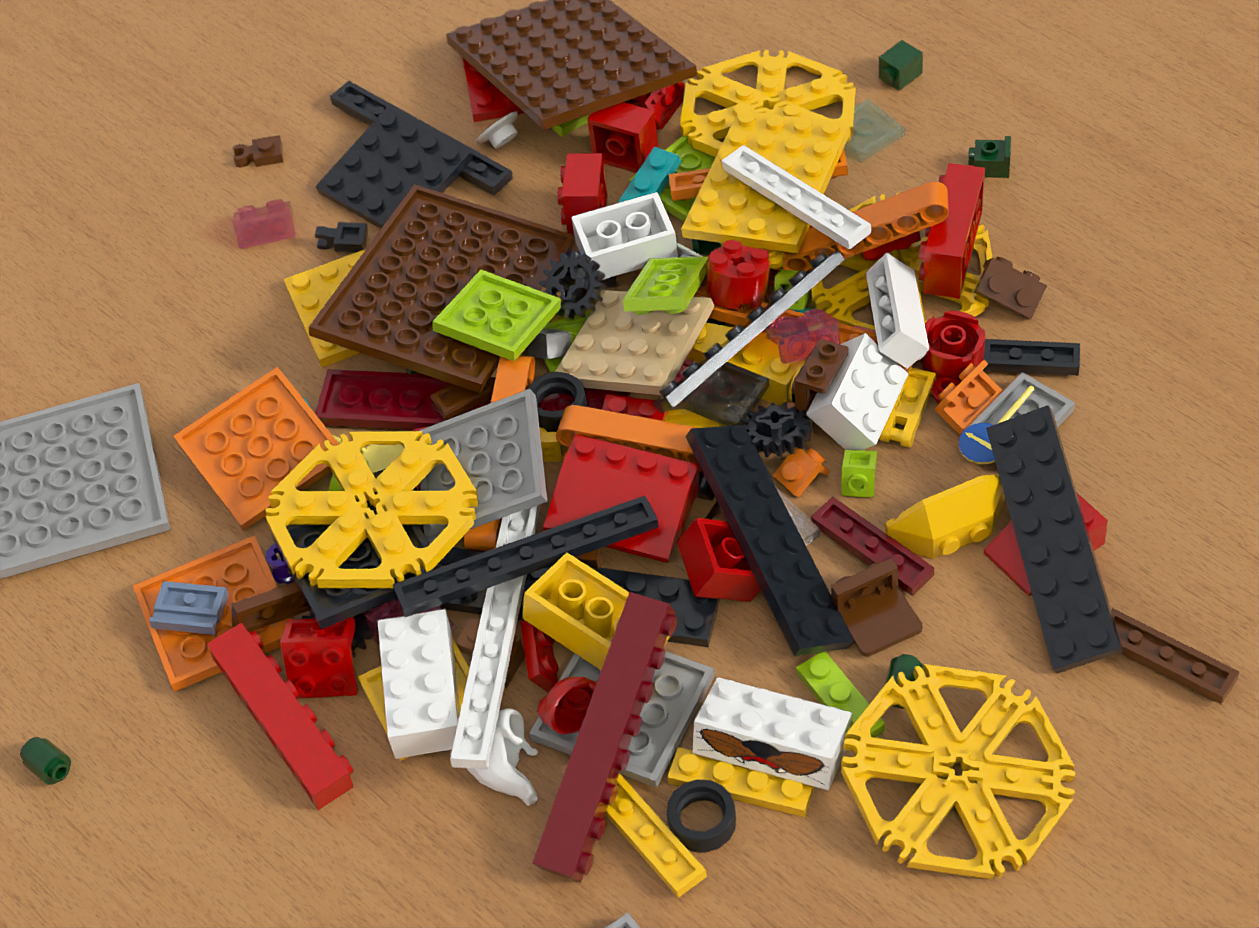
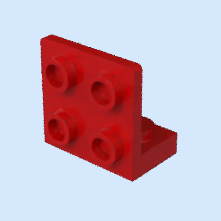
M681 81L627 100L624 103L653 110L655 112L656 130L663 129L683 103L685 85Z
M354 616L324 629H320L315 618L287 620L280 645L287 679L293 683L299 693V697L296 699L357 695L358 684L351 650L356 629Z

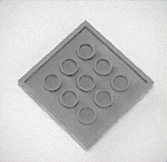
M531 389L419 430L423 432V435L426 433L430 434L431 445L436 444L440 439L443 440L444 446L448 443L475 487L478 495V507H468L475 508L476 520H474V525L470 529L547 502L536 395ZM444 464L435 466L421 481V491H447L455 486V481ZM423 524L424 536L432 543L448 524Z
M666 651L661 669L655 670L651 682L654 684L653 694L647 704L644 703L640 713L642 717L641 728L638 735L632 737L628 747L630 759L626 769L620 771L621 775L657 788L715 677L714 668ZM574 653L560 680L570 676H581L597 683L601 670ZM538 717L529 734L531 741L571 755L579 732L566 735L559 734L551 730Z

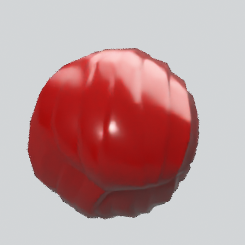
M570 676L561 679L539 701L537 707L539 717L551 730L559 734L566 735L579 732L597 683L581 676Z

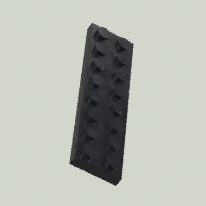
M1047 405L987 427V434L1053 670L1058 674L1122 653L1123 648L1052 409Z
M734 425L690 429L685 437L793 655L800 656L848 649L855 640L841 613L834 606L831 594L755 445L752 443L745 426Z

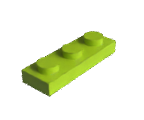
M821 652L796 667L797 676L821 705L852 713L851 727L870 705L826 652ZM881 718L870 730L872 738L885 731V722Z

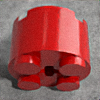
M736 240L725 241L723 247L712 251L708 256L706 293L710 294L709 298L712 299V302L728 309H741V304L751 303L750 308L762 304L767 297L770 267L769 252L764 249L743 246Z
M961 311L944 312V316L936 319L933 316L925 323L929 350L921 358L923 370L936 373V380L939 378H952L962 382L958 376L971 363L977 367L983 361L985 353L984 328L982 330L974 316Z

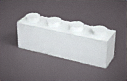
M886 253L866 272L878 348L881 353L908 369L914 362L924 357L929 350L915 272L901 261Z

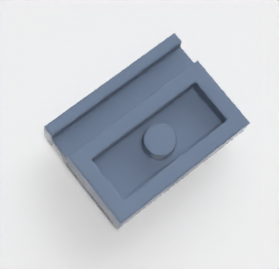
M163 581L153 608L154 614L153 617H150L149 623L154 629L216 635V626L221 620L229 596L226 587Z

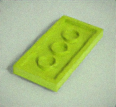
M708 256L650 258L623 298L624 311H634L637 315H645L659 310H665L667 314H677L686 310L707 274Z

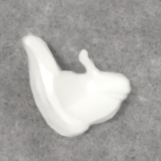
M512 708L500 710L498 714L488 769L467 768V770L481 784L496 791L517 796L529 806L535 804L538 800L537 793L532 783L524 774L516 769L519 761L520 749H525L527 754L531 756L537 755L538 751L530 747L524 738V719L520 712Z

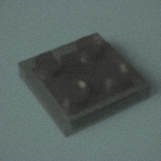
M726 362L682 400V405L686 410L725 426L742 425V419L748 418V412L753 411L769 388V378Z

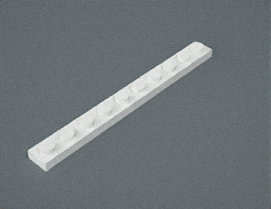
M540 505L503 517L496 548L534 535ZM526 575L487 588L450 757L452 767L488 769Z

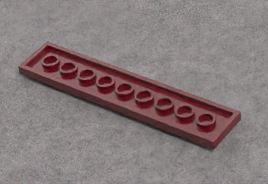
M327 369L315 414L324 425L408 430L429 427L445 421L431 403L430 395L451 385V383L420 373L409 375L408 373ZM584 388L587 407L602 410L606 394L626 397L631 395V392ZM563 393L551 394L545 397L538 404V407L545 411H561L570 406L575 401V398ZM489 399V400H487L486 402H484V403H482V404H480V405H478V406L472 408L471 410H469V411H467V412H470V411H472V410H475V409H478V408H480V407H483V406H485V405L490 404V403H491V399Z

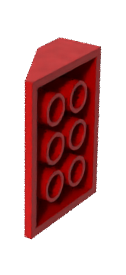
M575 434L562 463L543 525V531L646 496L658 518L659 527L605 547L669 563L698 494L699 464Z

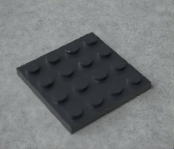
M387 106L315 187L321 195L381 229L414 184L443 193L472 161L473 156L471 151Z
M366 500L368 505L367 508L373 510V512L376 515V508L373 505H371L368 500ZM402 524L409 539L416 548H425L430 545L418 524ZM330 525L286 526V529L296 547L307 548ZM272 534L276 547L320 629L397 599L393 588H318V585L312 586L308 578L310 573L305 574L302 579H298L296 572L294 575L292 574ZM367 537L339 568L374 569L380 566L382 562ZM439 562L433 570L443 567L442 564ZM420 566L421 573H426L423 567ZM406 573L404 575V580L415 577L416 575L414 573Z

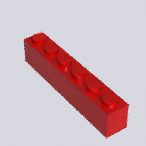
M241 622L207 643L213 661L317 810H320L354 788L350 774L354 771L349 761L343 754L337 757L332 750L335 747V743L325 729L322 731L317 729L314 724L317 722V718L307 704L301 706L296 698L299 697V693L289 679L286 681L282 680L279 675L282 672L279 664L272 655L266 657L261 649L264 648V644L254 630L249 633Z

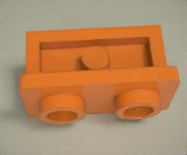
M985 360L977 367L971 363L958 376L962 382L957 387L951 382L938 395L942 401L934 410L960 436L1003 392L983 371L988 365Z

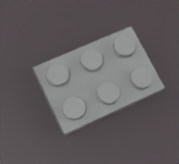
M1022 372L969 426L977 423L997 424L1029 386H1033L1034 391L1011 418L1049 405L1053 411L1058 428L1074 412L1075 402Z

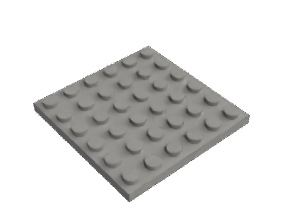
M140 383L0 422V579L171 530Z

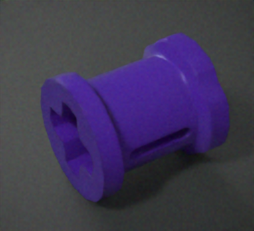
M275 544L272 545L266 552V560L273 568L272 575L274 580L279 584L295 582L292 575L288 573L287 565ZM276 553H279L281 560L277 558Z

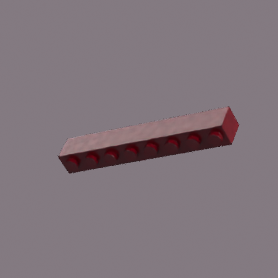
M632 592L628 594L532 863L543 870L581 882L583 875H588L592 868L594 855L591 852L595 841L600 840L605 831L606 820L603 819L608 805L612 806L618 793L617 778L620 771H624L628 765L630 741L640 731L642 707L652 697L654 684L651 682L655 670H660L664 663L666 651L663 648L667 636L671 637L677 625L676 612L669 603Z

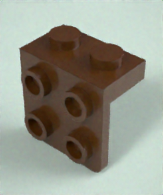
M892 558L882 563H874L866 570L853 576H845L831 585L832 602L837 611L841 613L855 640V645L863 656L874 655L922 632V622L898 588V567Z

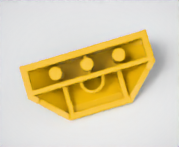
M982 475L923 499L903 511L896 519L892 518L885 522V533L914 554L931 559L941 555L952 554L959 548L972 542H981L993 534L1005 501L999 475Z

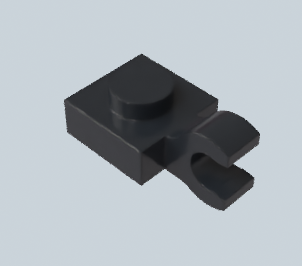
M338 222L337 228L318 226L315 232V238H319L317 248L327 250L334 245L335 251L339 252L362 251L365 249L368 227L367 223Z

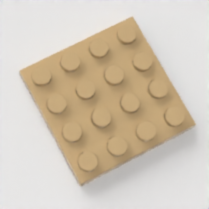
M604 290L601 294L603 301H597L595 304L596 310L591 311L555 372L569 373L580 380L584 388L661 395L659 390L675 379L713 311L714 304L712 299L693 297L687 309L677 314H667L665 310H659L645 315H637L634 311H624L623 298L627 292Z

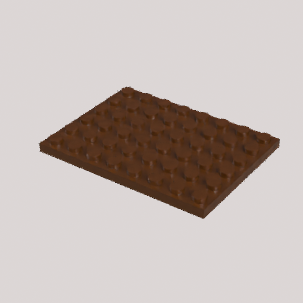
M546 0L543 2H533L528 7L519 10H509L504 15L495 18H485L480 23L471 26H461L455 31L446 34L448 44L544 130L697 76L695 64L611 0Z
M414 184L309 326V336L481 393L496 370L501 356L433 331V320L480 270L541 292L545 291L546 288L539 285L540 281L547 280L548 277L543 273V270L551 271L553 267L550 261L553 259L556 262H560L561 253L569 255L575 246V235Z

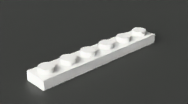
M744 145L722 160L724 171L847 249H851L871 234L870 223Z

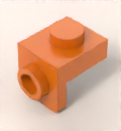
M795 447L794 454H789L772 476L794 495L800 497L819 472L827 476L830 470L822 464L826 459L810 447L806 451Z

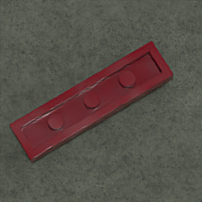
M833 496L811 516V525L869 566L892 558L898 567V586L911 596L934 576V567Z

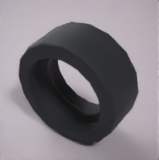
M546 373L536 378L528 387L536 395L539 427L544 428L547 432H557L565 409L552 412L539 408L538 404L545 397L557 393L568 394L575 398L571 405L587 407L583 384L578 378L569 373Z
M693 780L684 783L673 792L668 801L667 820L669 829L692 852H710L719 849L730 840L736 827L735 804L731 794L721 784L711 780ZM710 801L721 807L723 818L713 829L693 831L682 825L680 819L682 810L690 803Z

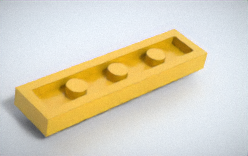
M680 747L677 748L667 777L668 784L679 787L693 780H711L721 784L731 794L733 800L801 817H806L815 788L811 785L693 753L692 750Z
M619 773L616 781L618 793L613 805H608L605 815L679 898L707 877L706 870Z

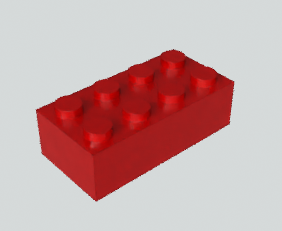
M948 163L946 174L939 177V182L943 183L948 190L949 215L943 222L926 228L925 237H928L927 241H922L920 245L919 259L924 260V262H921L919 280L924 281V294L957 299L961 297L983 212L985 168Z

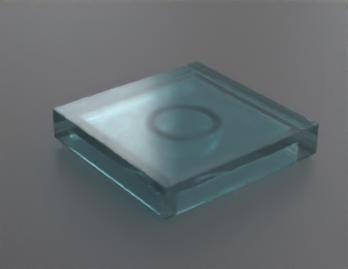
M867 99L854 108L853 137L851 136V140L846 142L844 149L857 160L863 162L904 137L905 128L871 100Z

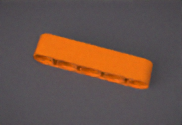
M571 405L565 408L556 432L557 441L568 448L575 434L699 464L685 437L690 429L698 427Z

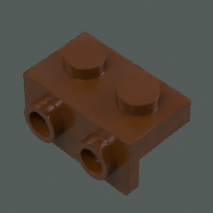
M996 257V259L990 258L986 260L983 265L985 269L974 293L1027 320L1031 319L1047 285L1039 282L1040 277L1032 272L1024 270L1022 273L1012 268L1013 263L1007 259Z
M823 339L818 340L792 384L791 392L795 394L796 409L807 412L816 393L825 394L848 355L849 348L847 346Z

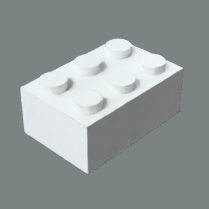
M658 192L571 217L575 241L581 256L586 254L592 258L591 261L594 260L601 265L597 271L600 270L605 274L606 277L603 279L644 268L650 258L678 257L675 231Z
M866 333L840 344L849 348L848 355L825 394L816 393L806 414L845 450H864L876 445L908 376V373L896 361L879 351L878 345Z

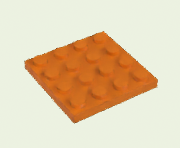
M278 367L173 436L176 443L243 531L266 516V508H272L269 502V496L272 495L271 491L319 443L321 449L325 452L324 441L329 440L333 446L340 445ZM323 463L316 465L296 485V489L303 491L332 470Z
M255 535L132 586L173 691H178L221 672L211 657L207 643L232 629L233 603L278 588ZM163 581L226 587L229 596L221 620L217 623L216 635L154 629L151 627L149 619L153 617V608ZM291 617L254 630L264 644V648L261 649L264 654L281 647L280 641L287 620H292Z

